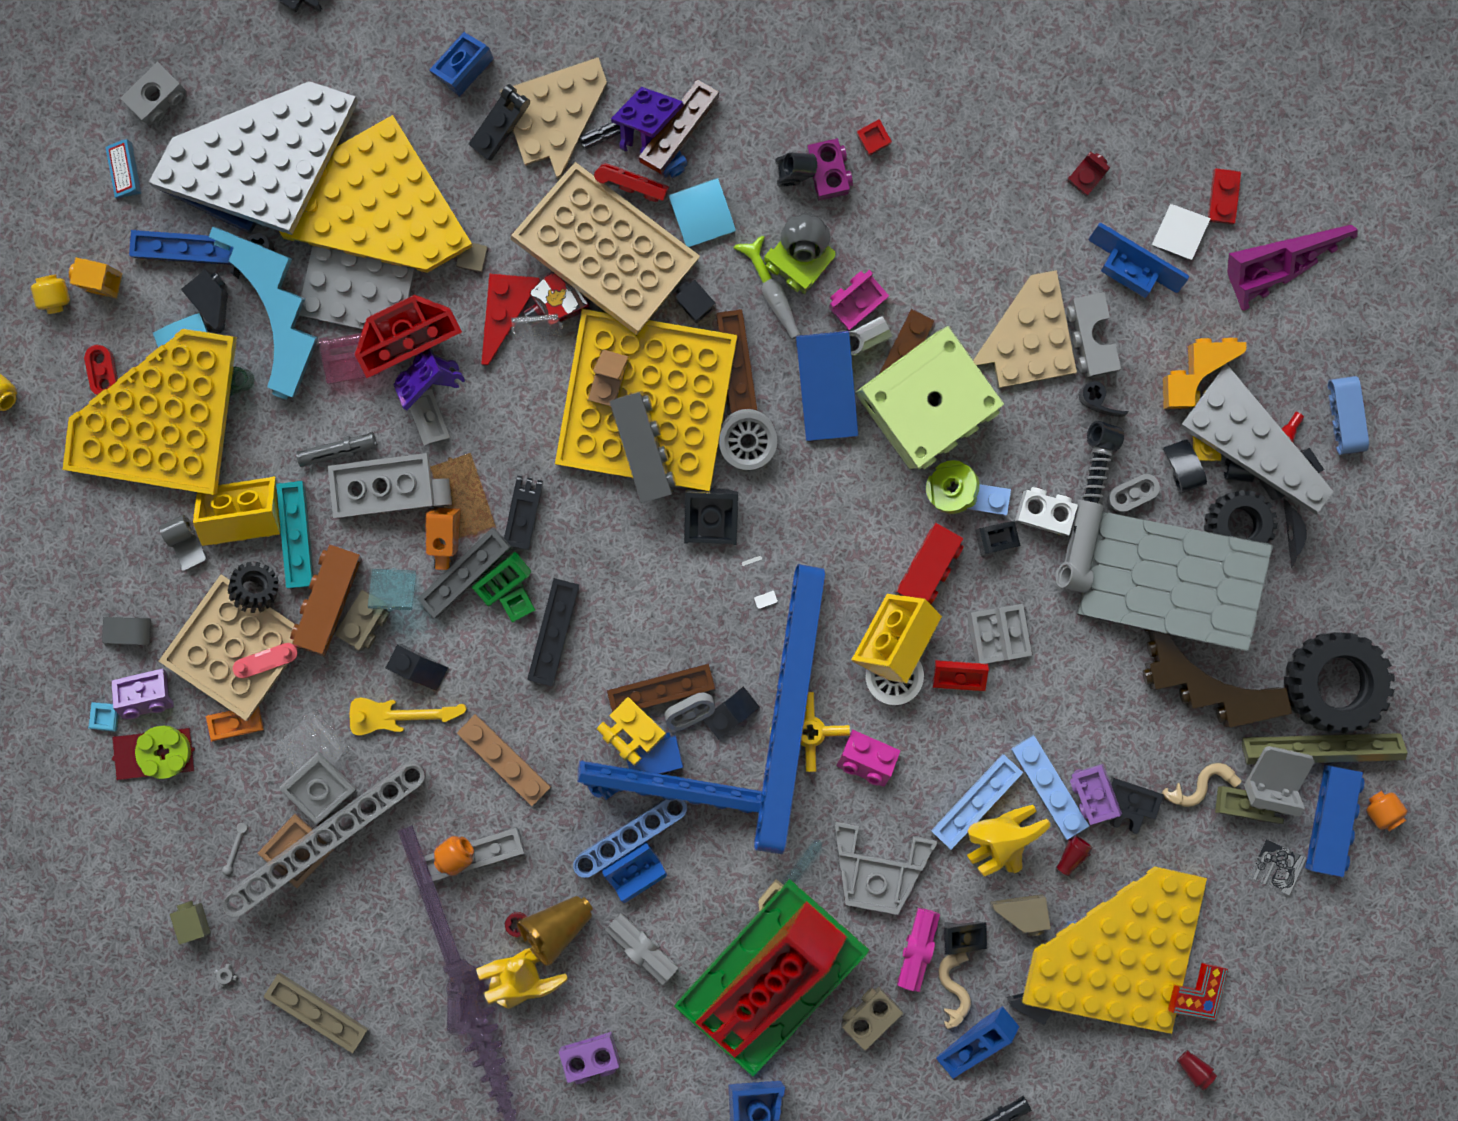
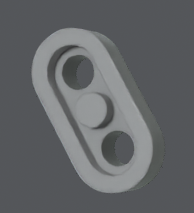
M1140 475L1113 488L1108 495V503L1117 512L1128 511L1155 498L1160 490L1159 482L1153 475ZM1142 483H1146L1149 486L1147 493L1141 491L1140 486ZM1119 494L1125 496V502L1123 504L1117 502V496Z
M697 693L669 707L664 715L667 727L671 730H683L711 716L715 711L713 697L707 693Z

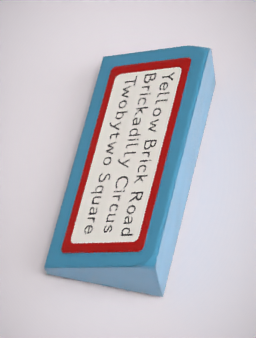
M125 139L107 146L106 152L115 198L142 194L132 142Z

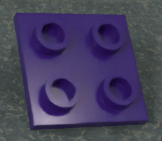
M640 87L611 118L612 123L620 126V149L627 152V145L632 147L635 129L641 132V155L650 141L684 106L683 101Z
M430 348L423 353H419L413 360V364L406 371L401 372L393 384L402 407L407 411L432 384L459 388L458 383L454 380L459 379L465 382L463 374L449 370L450 367H453L458 371L459 366L454 360L446 361L434 355Z

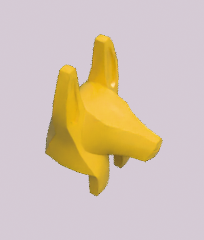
M1029 805L1009 811L998 818L973 823L969 826L968 835L972 843L980 844L981 847L967 854V857L974 864L990 855L992 856L991 860L978 867L980 874L983 876L992 874L1005 866L1007 872L1017 873L1022 870L1024 846L1038 839L1051 826L1049 820L1045 819L1030 826L1020 828L1019 824L1036 812L1035 806Z
M531 948L521 951L514 957L494 960L476 969L480 981L491 978L489 989L484 992L488 1005L495 1002L507 1009L519 1005L527 999L540 998L552 993L568 980L565 973L540 979L535 966L539 960L532 953Z

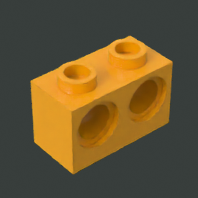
M75 258L74 264L69 269L70 284L89 293L117 298L122 278L120 271L108 264Z

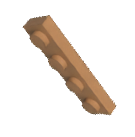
M474 714L457 732L531 806L551 787L477 714Z

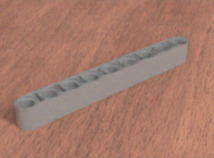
M415 761L403 764L230 889L223 901L225 913L232 917L244 914L423 783L424 770L422 766ZM408 769H417L420 773L419 777L414 781L407 780L404 775ZM388 784H393L398 788V792L396 795L389 797L383 793V788ZM366 800H371L376 804V808L372 812H365L362 810L361 804ZM344 816H349L354 820V824L350 828H344L339 824V820ZM322 832H327L332 836V840L330 843L322 844L318 841L317 836ZM300 848H305L309 851L310 856L305 860H300L296 857L295 852ZM282 864L287 867L288 872L283 876H279L274 873L273 867ZM259 880L265 884L266 888L261 892H257L252 889L251 883ZM239 897L242 899L243 905L239 908H234L229 904V899Z

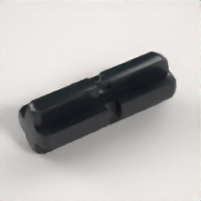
M610 121L600 126L601 129L595 128L581 135V144L585 149H589L603 142L605 138L608 140L621 134L620 126Z

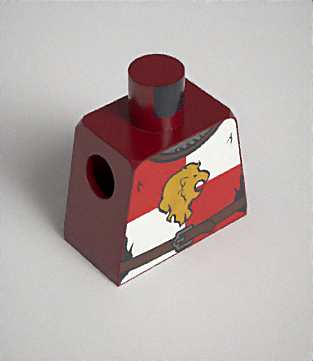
M551 271L530 291V295L536 304L524 311V314L532 325L546 317L551 326H555L581 314L582 309L589 310L590 307L577 289Z

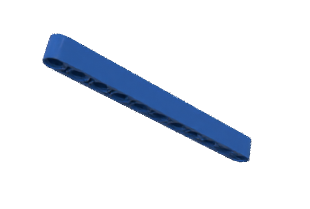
M797 564L794 572L754 847L756 851L782 855L786 846L825 579V570L823 568Z

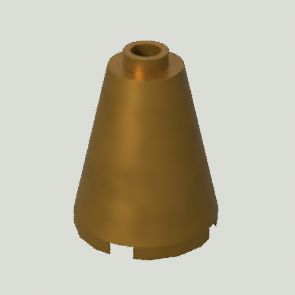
M574 896L521 919L517 923V927L525 942L528 940L532 946L530 949L532 953L545 966H549L591 919L590 911L593 908L585 897Z

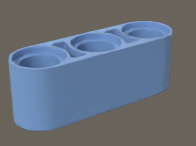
M1352 376L1330 379L1327 387L1328 390L1331 389L1329 400L1331 414L1335 417L1333 428L1335 441H1338L1339 444L1336 447L1337 452L1342 455L1367 451L1369 448V437L1359 378Z

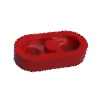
M102 345L89 347L85 352L84 360L90 389L94 394L98 395L105 390L102 388L104 380L109 381L108 388H110L117 382L118 376L111 350ZM103 354L104 361L98 364L97 356Z

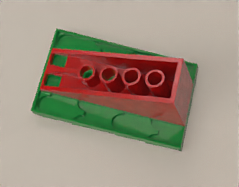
M789 879L686 990L674 1007L750 1075L754 1076L867 955L869 949Z

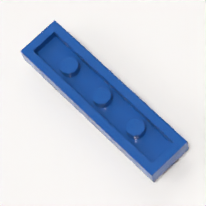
M131 230L129 256L141 259L232 265L229 259L234 247L231 246L230 250L214 245L215 239L210 238L209 235Z

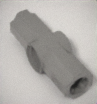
M883 316L849 332L850 338H856L860 343L857 350L851 351V358L892 337Z
M620 913L605 929L609 935L625 948V953L637 965L645 967L662 985L678 969L676 963L659 949L658 943L655 940L651 941L647 937L649 934L645 931H640L624 914Z

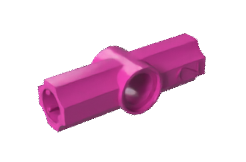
M917 908L911 934H908L906 939L908 942L907 948L903 950L904 960L898 977V986L920 992L926 966L930 963L934 951L935 942L933 940L938 926L939 913L924 908Z

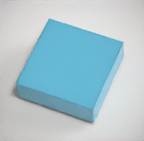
M92 702L88 729L117 731L119 714L113 709V704Z

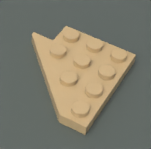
M599 57L513 86L517 89V93L520 96L525 95L530 99L529 107L513 129L525 166L550 158L556 177L560 178L580 140V136L583 134L607 86ZM512 102L508 106L511 111L514 108V103Z

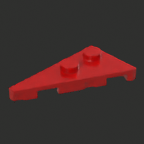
M489 273L481 365L488 366L495 357L505 337L508 336L521 311L527 305L531 297L530 291L540 282V278Z

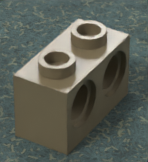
M880 986L875 990L870 988L861 997L863 1002L856 1009L852 1006L842 1016L844 1019L841 1023L843 1029L864 1050L869 1048L903 1014L901 1008ZM884 1001L887 1004L886 1009L880 1013L873 1011L872 1007L875 1002ZM857 1020L867 1021V1028L863 1031L855 1030L853 1026Z

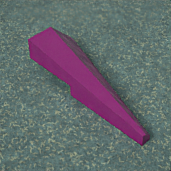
M1351 224L1229 253L1227 274L1241 310L1249 309L1248 302L1258 295L1262 298L1270 295L1268 289L1279 282L1287 284L1317 264L1318 259L1316 257L1326 250H1329L1330 253L1338 250L1336 244L1344 238L1351 237L1355 239L1358 229Z

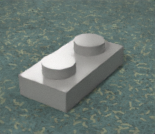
M432 389L426 390L410 407L424 446L443 442L450 438Z

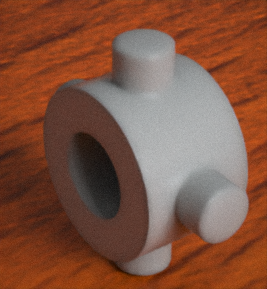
M227 963L225 967L214 971V975H216L222 987H225V984L230 981H236L237 979L231 964Z

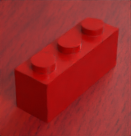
M934 523L895 592L901 596L926 599L932 605L938 594L935 588L939 581L944 583L951 571L948 565L952 558L957 560L964 548L961 542L964 538L938 523Z

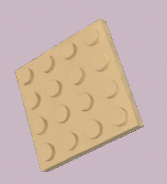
M221 574L159 662L248 721L289 663L248 678L237 677L233 672V665L241 658L284 643L292 644L293 639H290V635L295 624L272 608L267 609L265 607L263 612H259L257 608L255 613H250V608H247L246 612L241 611L242 605L236 608L234 606L235 600L230 601L228 585L230 580Z

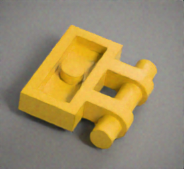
M629 697L609 715L616 722L612 728L605 722H602L597 727V730L603 735L602 739L607 744L611 743L620 752L619 756L625 761L628 760L634 766L642 759L636 753L639 747L649 753L666 736V733ZM623 730L633 739L628 745L618 736Z

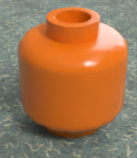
M1380 791L1368 799L1371 804L1367 807L1366 812L1378 829H1387L1390 832L1407 821L1405 819L1407 809L1395 793L1391 792L1385 795Z
M449 837L437 846L434 851L435 867L441 873L451 876L458 875L473 862V846L464 837Z

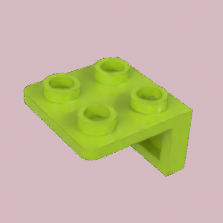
M780 241L774 249L771 248L764 256V262L766 263L765 267L776 276L780 274L787 280L786 284L796 292L800 290L805 294L834 259L835 251L828 246L819 258L809 262H800L788 254Z

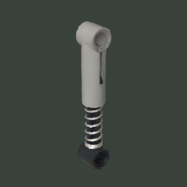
M1102 421L1093 422L1087 432V442L1091 445L1094 456L1090 459L1092 465L1088 468L1090 474L1086 477L1088 483L1084 486L1086 490L1085 494L1082 495L1084 500H1078L1077 502L1078 506L1073 520L1065 561L1059 566L1056 573V583L1059 587L1080 593L1087 592L1093 582V572L1090 567L1104 505L1099 503V499L1103 497L1101 490L1105 488L1103 481L1107 479L1105 476L1106 470H1109L1107 462L1111 461V453L1119 450L1124 441V431L1121 427Z

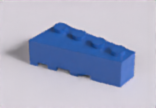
M781 1081L728 1084L730 1121H779L782 1097H784L785 1086Z

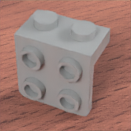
M1265 747L1244 784L1251 806L1300 817L1305 808L1298 791L1314 764L1313 757L1276 747Z

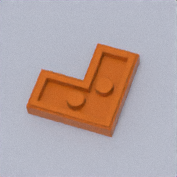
M259 706L248 721L231 710L206 716L211 742L264 730Z

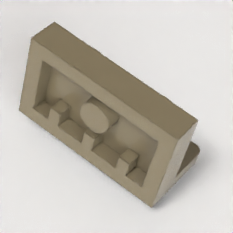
M361 590L336 631L335 636L354 646V649L358 651H363L364 648L369 649L376 639V635L373 634L378 625L382 627L390 615L387 612L390 606L368 592Z

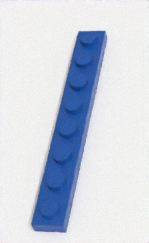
M579 761L577 769L578 783H583L588 787L601 786L610 788L613 791H631L642 796L650 794L661 796L667 800L680 799L692 804H710L720 809L728 807L739 809L745 813H759L762 791Z

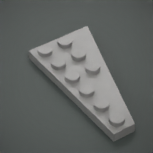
M1226 363L1180 428L1317 515L1333 493V490Z

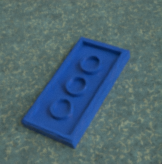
M849 331L796 336L806 441L858 436Z

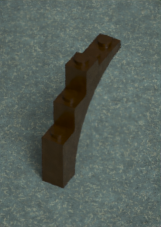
M1144 629V631H1148L1150 641L1147 642L1148 653L1150 657L1155 659L1153 662L1145 663L1146 669L1143 670L1144 682L1146 685H1150L1151 689L1157 690L1182 684L1183 688L1179 689L1182 703L1187 704V708L1194 709L1219 703V707L1216 708L1218 721L1223 723L1224 727L1229 728L1292 714L1286 688L1276 687L1258 690L1225 684L1205 674L1192 664L1178 649L1169 634Z

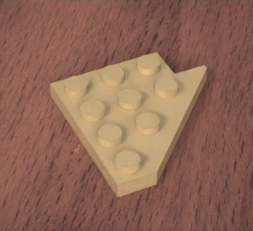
M1057 270L1034 274L1028 278L974 358L973 362L976 366L994 363L998 388L1077 373Z

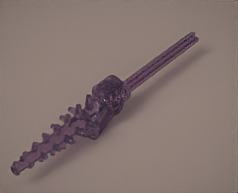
M413 825L398 830L446 964L443 966L444 973L449 976L446 986L447 1031L451 1035H465L467 1033L471 1035L473 1042L465 1047L464 1051L468 1053L477 1050L479 1059L473 1062L472 1065L474 1068L483 1066L486 1074L480 1080L482 1083L490 1082L492 1091L488 1095L490 1098L496 1097L499 1105L496 1108L497 1112L502 1113L505 1121H516L515 1114L517 1112L515 1109H512L511 1101L509 1100L513 1094L511 1091L507 1092L506 1084H504L509 1080L508 1074L502 1076V1069L499 1067L506 1060L504 1057L496 1059L497 1052L494 1051L502 1045V1042L498 1040L491 1043L493 1037L489 1035L499 1026L497 1023L486 1026L488 1020L485 1017L494 1012L495 1008L491 1006L480 1009L477 996L489 991V986L484 984L486 979L480 981L476 969L482 966H472L465 958H460ZM462 982L465 985L464 994L461 992L460 989Z

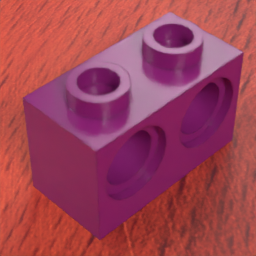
M838 138L807 145V153H813L817 158V171L813 176L818 201L848 195L850 186H853V180L850 170L846 171L844 161H847L845 146H840ZM823 152H831L835 159L831 162H825L821 159L820 155ZM829 177H836L840 180L841 184L833 188L827 184L826 180Z

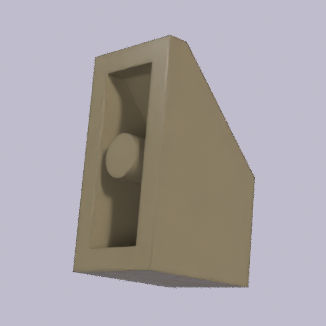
M1043 894L990 901L993 910L1022 932H1028V936L1042 935L1044 930L1051 929L1047 901Z

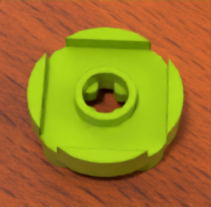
M950 460L939 464L932 476L929 475L926 482V494L929 501L939 511L957 514L976 504L980 484L977 474L969 466L957 460ZM952 481L959 485L954 493L947 491V487L951 486Z
M167 725L150 728L138 738L135 749L136 761L145 775L157 779L170 778L179 774L186 763H188L191 756L190 743L187 737L177 729H174V727ZM160 745H163L164 749H169V754L165 755V760L157 755Z

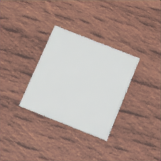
M1170 204L1152 245L1192 260L1211 218Z

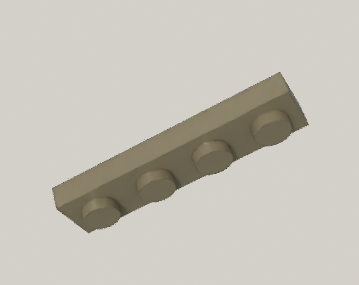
M281 973L277 974L263 996L351 1053L355 1052L368 1031L367 1027Z

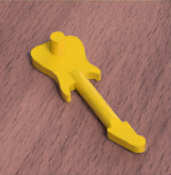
M360 697L355 698L350 705V729L355 735L368 734L377 729L401 732L405 729L398 726L396 721L442 719V722H446L465 713L467 707L465 704H459L452 707H442V709L392 710V705L397 702L394 699L384 703Z

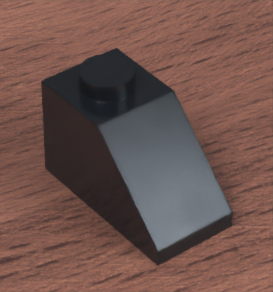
M204 269L186 284L181 291L213 329L221 333L225 330L228 293L223 286L226 283L216 272L211 274Z
M397 644L385 668L410 681L437 691L449 667L403 644Z

